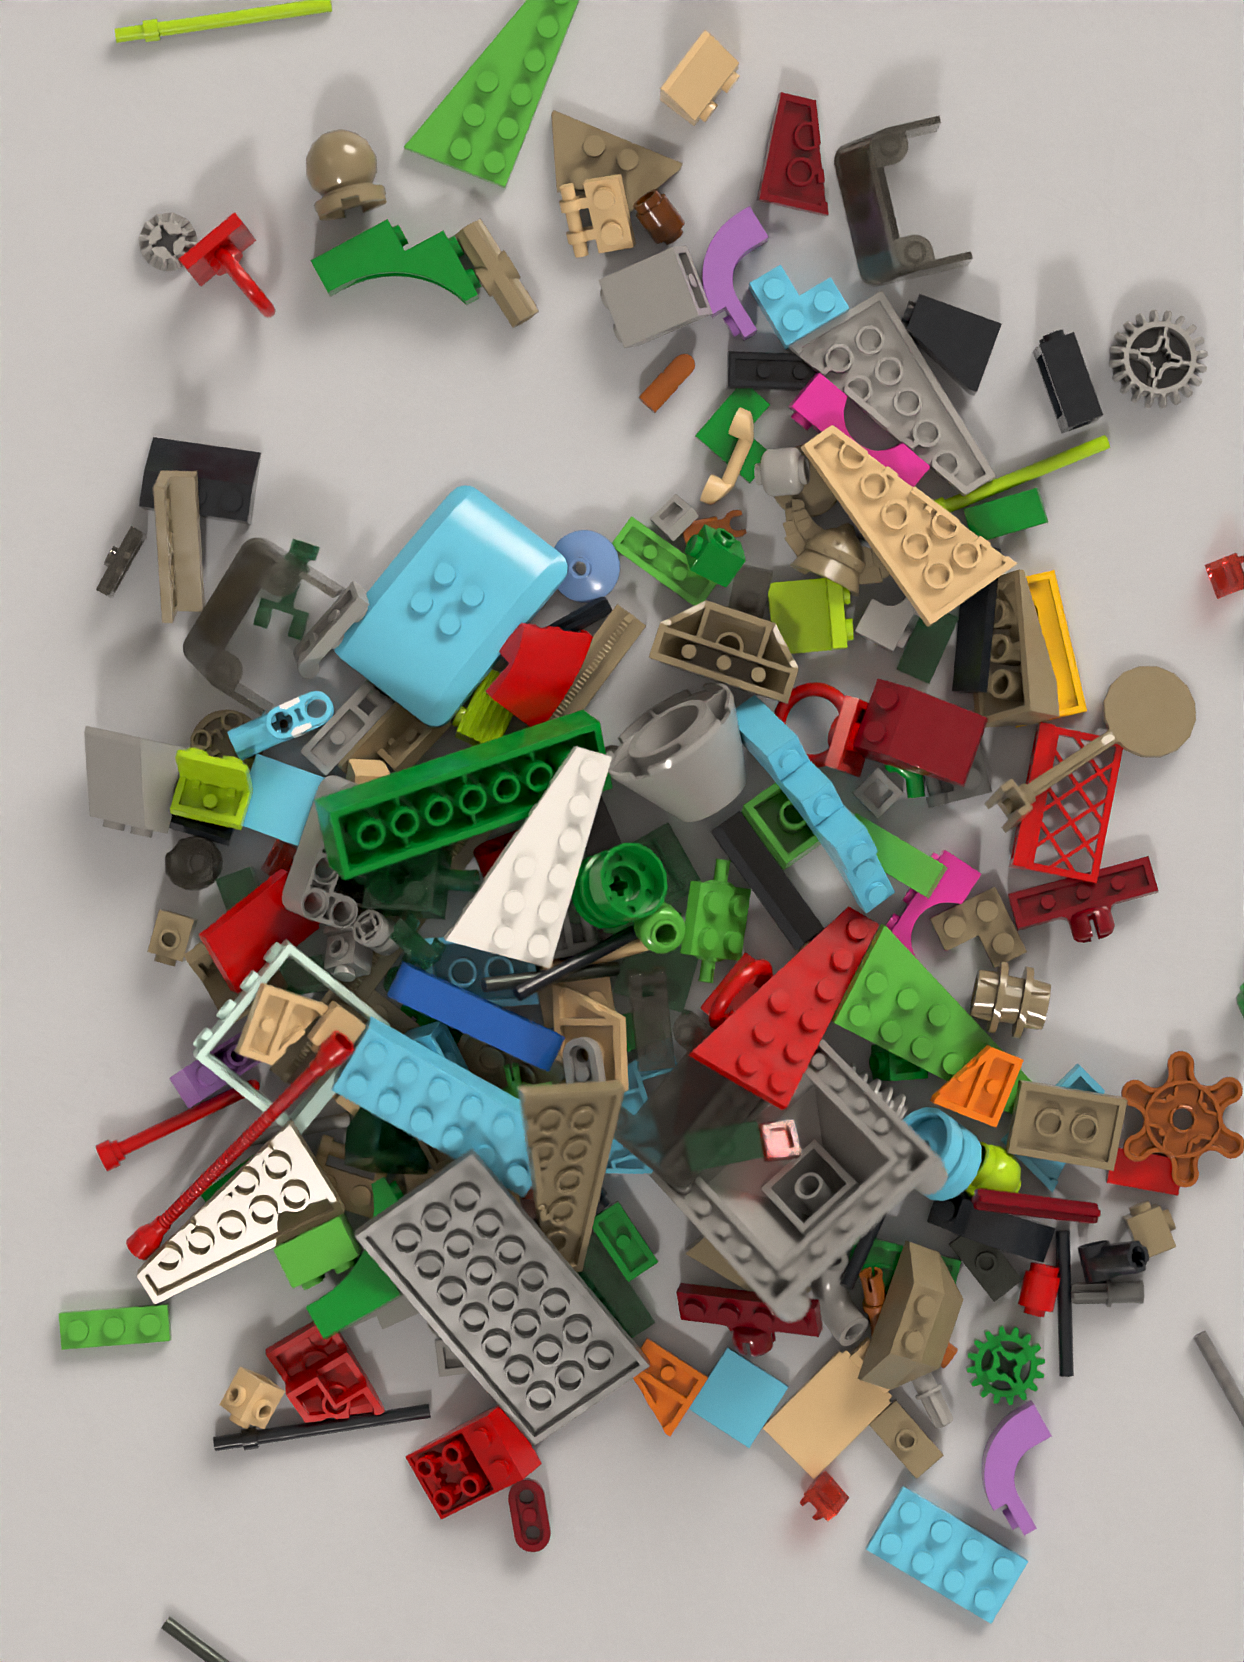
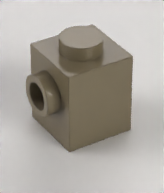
M160 909L147 951L156 954L154 961L175 966L177 960L181 962L186 961L184 954L189 951L198 919Z
M1144 1201L1128 1208L1130 1214L1123 1216L1130 1237L1132 1241L1139 1240L1141 1245L1147 1247L1149 1258L1176 1247L1170 1232L1175 1230L1176 1227L1168 1209L1162 1211L1161 1206L1157 1203L1150 1205L1149 1201Z

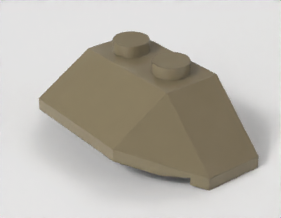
M707 600L660 622L648 657L677 669L788 704L799 671L776 623Z
M907 1240L905 1241L857 1379L892 1390L940 1368L964 1299L938 1251Z

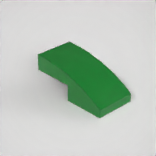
M1039 488L963 509L969 530L978 537L982 536L987 541L1048 523Z

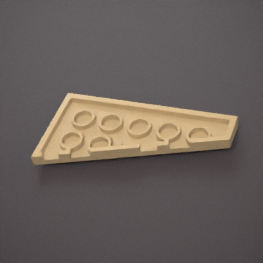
M831 425L801 447L927 627L1017 564L1010 557H1005L990 546L991 543L982 536L978 537L962 525L958 518L918 488L910 486L898 477V473L890 467H885L870 456L866 449L834 425Z

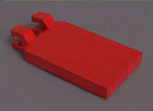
M279 869L198 934L229 989L237 994L242 991L240 985L247 975L253 970L258 973L264 966L266 961L263 957L274 943L278 942L281 945L287 939L297 947L320 928V922L291 912L283 905L282 893L289 872L283 869Z

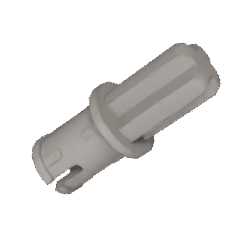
M930 1372L912 1380L918 1393L915 1397L917 1400L921 1399L933 1426L938 1429L950 1424L953 1421V1416L940 1392L942 1386L936 1383L932 1373Z

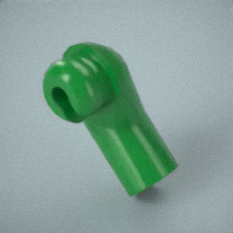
M884 764L888 772H897L905 778L907 798L925 797L923 775Z

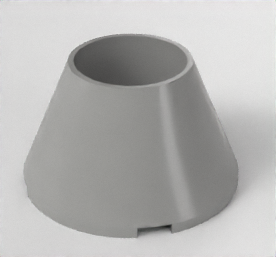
M705 683L703 685L705 690L693 694L688 689H685L658 703L637 718L618 737L621 745L613 754L612 751L607 753V755L612 757L608 769L610 776L683 822H695L707 818L732 802L745 787L747 772L734 696L730 689L722 683Z

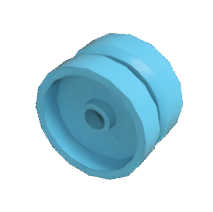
M925 1107L913 1111L905 1117L903 1121L940 1157L947 1170L945 1185L936 1193L925 1196L930 1200L944 1201L956 1197L968 1188L977 1175L982 1160L981 1144L977 1136L938 1108Z

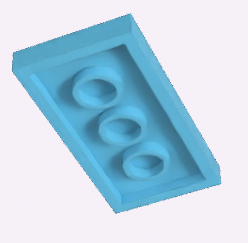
M903 1485L866 1546V1550L990 1624H992L1028 1563L1026 1558Z

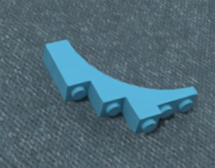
M756 695L738 706L736 712L743 746L769 773L803 817L838 869L858 906L865 913H868L892 896L895 891L875 854L878 850L866 827L844 807L832 782L809 760L797 735Z

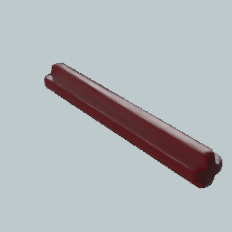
M982 1188L976 1189L974 1195L971 1196L974 1208L981 1211L1086 1224L1097 1223L1098 1217L1101 1216L1098 1204L1093 1202Z

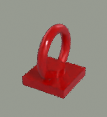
M235 212L178 259L200 287L216 274L221 276L228 273L264 317L271 318L276 312L274 305L239 264L243 257L242 252L252 245L256 239Z
M809 682L794 687L788 704L778 702L774 714L786 724L789 712L802 699L815 696L830 701L836 707L839 716L835 717L829 729V748L821 753L807 754V756L817 768L827 766L860 778L865 758L862 757L853 745L869 703L848 695L844 696L838 689L826 683Z
M745 952L700 1006V1009L709 1015L708 1022L713 1030L718 1028L774 976L772 965L769 961L765 959L755 960Z

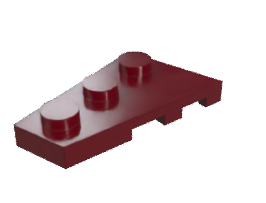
M783 92L778 94L756 201L821 216L829 215L828 203L825 199V176L821 163V140L816 100Z

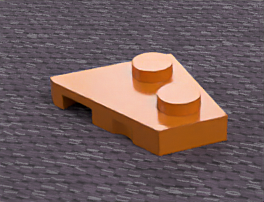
M987 1045L931 1096L930 1101L996 1128L1024 1060Z
M647 1337L640 1349L648 1357L650 1367L633 1379L660 1422L665 1434L671 1437L704 1386L708 1376Z

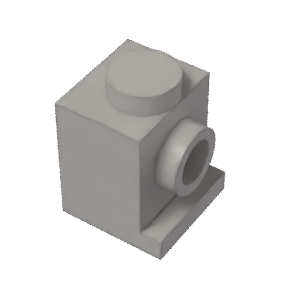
M354 923L346 928L327 926L324 927L323 934L328 937L324 970L332 974L336 980L343 982L353 981L356 977L371 974L373 950L355 940L352 931Z

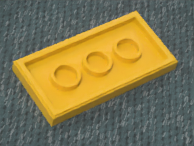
M1055 570L1026 576L1057 681L1060 715L1057 718L1086 712L1087 708Z

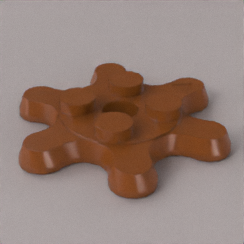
M1178 1051L1170 1055L1167 1061L1168 1078L1162 1086L1153 1088L1145 1085L1142 1081L1130 1080L1122 1087L1121 1097H1125L1128 1100L1127 1105L1138 1109L1144 1120L1141 1130L1125 1140L1123 1151L1128 1159L1138 1162L1145 1160L1153 1153L1160 1152L1165 1154L1172 1162L1171 1175L1173 1181L1178 1186L1187 1188L1194 1185L1198 1180V1160L1203 1153L1216 1151L1224 1157L1232 1159L1239 1157L1244 1152L1243 1137L1229 1130L1224 1125L1222 1118L1226 1107L1241 1098L1243 1088L1241 1083L1233 1077L1222 1078L1212 1086L1200 1084L1194 1076V1059L1189 1053ZM1178 1109H1185L1191 1114L1192 1123L1185 1130H1180L1173 1125V1115Z

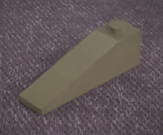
M1020 569L998 577L987 693H973L974 712L988 718L985 728L1033 725L1060 717L1056 677L1024 570Z

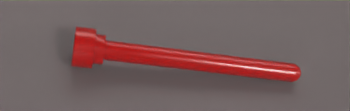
M250 1079L247 1081L259 1091L260 1083L257 1080ZM231 1088L121 1142H118L117 1139L110 1142L108 1139L95 1145L97 1153L108 1172L121 1166L120 1162L126 1159L125 1155L230 1106L245 1097L234 1088Z

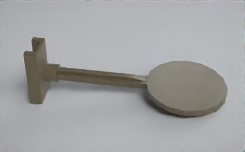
M1138 666L1123 672L1109 686L1103 702L1104 722L1108 729L1107 732L1027 785L1023 783L1017 786L1014 780L1010 779L1001 785L986 801V807L990 809L998 804L1008 818V821L1001 827L1007 833L1016 827L1033 809L1031 804L1036 801L1035 797L1114 744H1119L1125 751L1145 758H1160L1177 751L1191 736L1196 722L1195 701L1188 686L1174 673L1158 666Z

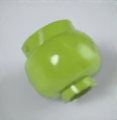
M980 1142L982 1160L977 1175L964 1192L970 1198L978 1188L1018 1193L1021 1187V1167L1017 1158L1013 1154L1007 1153L1006 1149L1001 1146Z

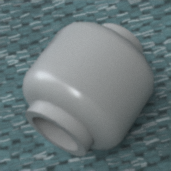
M795 447L769 449L763 453L761 463L755 464L754 473L757 485H763L765 492L772 497L799 494L803 490L804 485L810 482L809 460L806 455H802Z

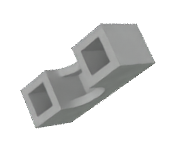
M906 596L901 603L894 606H887L871 599L853 633L892 653L896 646L903 649L912 632V629L908 628L907 625L913 614L918 617L920 616Z

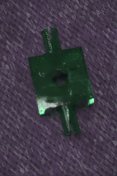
M445 845L346 880L339 876L336 884L365 885L362 908L375 910L384 916L445 920L448 890L477 893L479 885L474 884V881L480 882V873L477 869H451L453 847ZM410 872L412 873L411 878H405Z

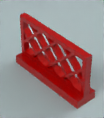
M1040 722L1036 726L1025 784H1029L1053 768L1055 758L1058 763L1063 761L1056 750L1059 736L1074 739L1081 749L1084 747L1082 741L1092 742L1100 735ZM1119 744L1111 746L1115 747L1112 763L1100 770L1094 759L1089 761L1096 773L1080 784L1072 773L1069 774L1068 778L1074 785V788L1057 798L1051 787L1035 797L1036 801L1031 804L1033 809L1016 827L1009 867L1094 884L1097 883L1123 748ZM1108 769H1110L1109 780L1103 774ZM1099 777L1107 789L1104 799L1093 805L1082 789V786ZM1077 790L1089 809L1071 819L1060 801ZM1047 794H1049L1053 802L1045 806ZM1104 803L1102 815L1100 816L1096 808ZM1056 804L1068 823L1050 833L1042 821L1043 814ZM1092 812L1100 824L1098 834L1086 841L1075 825V822ZM1070 826L1082 844L1065 855L1053 837ZM1040 829H1042L1046 837L1038 842ZM1097 839L1095 851L1093 852L1089 844ZM1049 840L1060 856V859L1049 866L1034 863L1037 847ZM1085 848L1093 860L1090 874L1075 871L1067 858ZM1061 862H1064L1068 870L1057 868L1055 866H1057Z

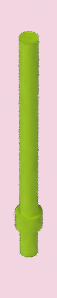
M306 0L158 22V19L143 20L141 25L114 28L117 43L145 39L146 42L161 40V36L332 12L331 0Z
M1103 435L989 481L964 497L959 493L945 500L943 497H940L934 501L951 513L1110 448V444L1106 435Z

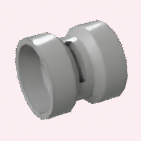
M375 910L362 912L354 922L352 931L355 940L366 947H370L371 950L382 956L394 953L402 943L403 929L400 924L386 918Z

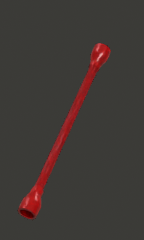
M333 1031L321 1043L316 1057L309 1063L306 1071L161 1216H157L152 1222L140 1226L126 1240V1245L130 1252L138 1259L147 1260L160 1247L164 1235L171 1228V1225L319 1076H323L328 1070L342 1065L355 1052V1047L351 1040L342 1032Z

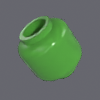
M665 902L662 903L655 913L634 921L636 936L648 950L655 953H668L675 950L685 937L686 926L683 918L672 905Z

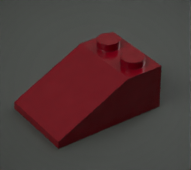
M878 678L853 746L865 759L964 787L988 718L911 687Z

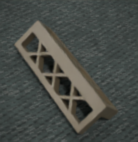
M160 471L153 487L162 623H173L177 611L203 612L205 607L197 471Z

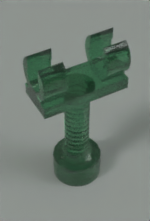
M292 539L288 552L293 555L294 562L290 569L291 572H289L290 575H288L287 586L284 587V593L281 596L282 599L279 602H275L261 597L253 625L267 629L273 610L276 609L294 615L288 636L302 640L311 613L294 608L293 603L297 596L296 592L300 588L298 585H301L300 582H302L301 578L304 575V568L307 567L308 562L316 561L320 547Z
M411 912L408 913L405 921L401 918L398 920L393 928L394 932L390 935V938L405 953L399 966L390 968L386 974L383 987L387 993L402 961L414 966L417 963L426 971L441 959L446 949V945L437 937H434L433 943L430 945L416 932L420 921Z

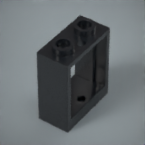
M1063 329L1042 336L1043 339L1039 340L1040 344L1033 351L1061 434L1096 422L1103 414L1075 333L1072 332L1065 335Z

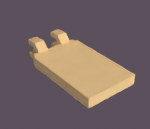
M868 1336L851 1353L847 1350L843 1353L838 1350L763 1426V1429L813 1479L891 1403L889 1399L892 1395L888 1392L889 1389L857 1379L871 1341Z

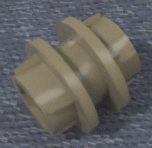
M1000 961L997 972L978 970L971 998L970 1016L987 1020V1032L995 1033L999 1021L1012 1024V1037L1016 1038L1021 1037L1024 1028L1043 1029L1049 1007L1051 984L1035 980L1033 967L1025 966L1021 978L1008 976L1009 963Z

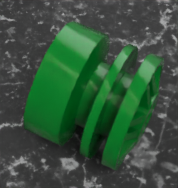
M623 843L581 861L571 899L576 911L587 923L597 928L613 929L655 913L665 899L667 875L661 860L651 849L639 843Z

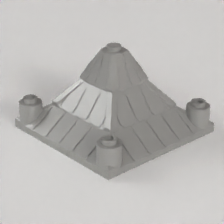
M821 1039L787 1108L782 1111L743 1088L649 1176L775 1314L784 1321L792 1322L802 1318L808 1311L810 1297L805 1289L814 1279L818 1278L833 1264L835 1259L844 1254L857 1242L860 1236L870 1230L908 1192H911L914 1188L919 1193L925 1195L934 1194L939 1191L946 1183L947 1170L940 1157Z

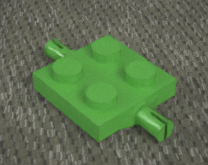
M716 858L713 880L690 882L685 917L686 930L680 953L694 955L701 959L698 979L700 982L714 983L716 962L725 959L738 961L742 956L751 889L736 887L728 882L731 860Z

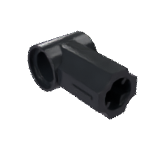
M1102 1240L1077 1247L1085 1283H1096L1120 1275L1137 1274L1146 1271V1264L1149 1261L1147 1247L1141 1245L1139 1240L1110 1244L1109 1240Z

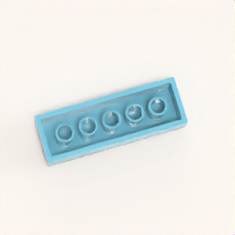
M370 1017L366 1023V1028L354 1043L355 1052L341 1065L334 1076L332 1091L454 1159L459 1158L473 1148L507 1189L525 1197L532 1182L520 1100L379 1020Z

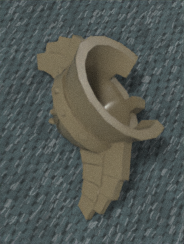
M791 499L792 507L785 509L786 522L783 523V527L787 536L784 539L797 556L790 564L793 569L805 575L808 572H813L850 590V595L856 597L859 596L860 585L883 583L882 579L891 576L873 549L861 545L856 537L853 525L845 523L837 528L824 530L809 516L803 500Z

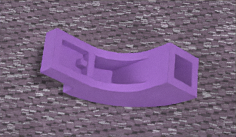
M750 206L731 217L717 231L707 249L702 270V287L713 313L711 314L712 318L725 311L728 316L724 317L723 320L733 337L740 334L743 341L755 335L757 329L735 294L733 273L744 256L768 242V235Z
M1031 1400L1011 1411L995 1427L985 1446L981 1467L984 1491L993 1511L1007 1504L1008 1508L1002 1511L1012 1530L1020 1527L1024 1536L1037 1528L1016 1491L1014 1481L1015 1470L1019 1460L1029 1449L1052 1437Z

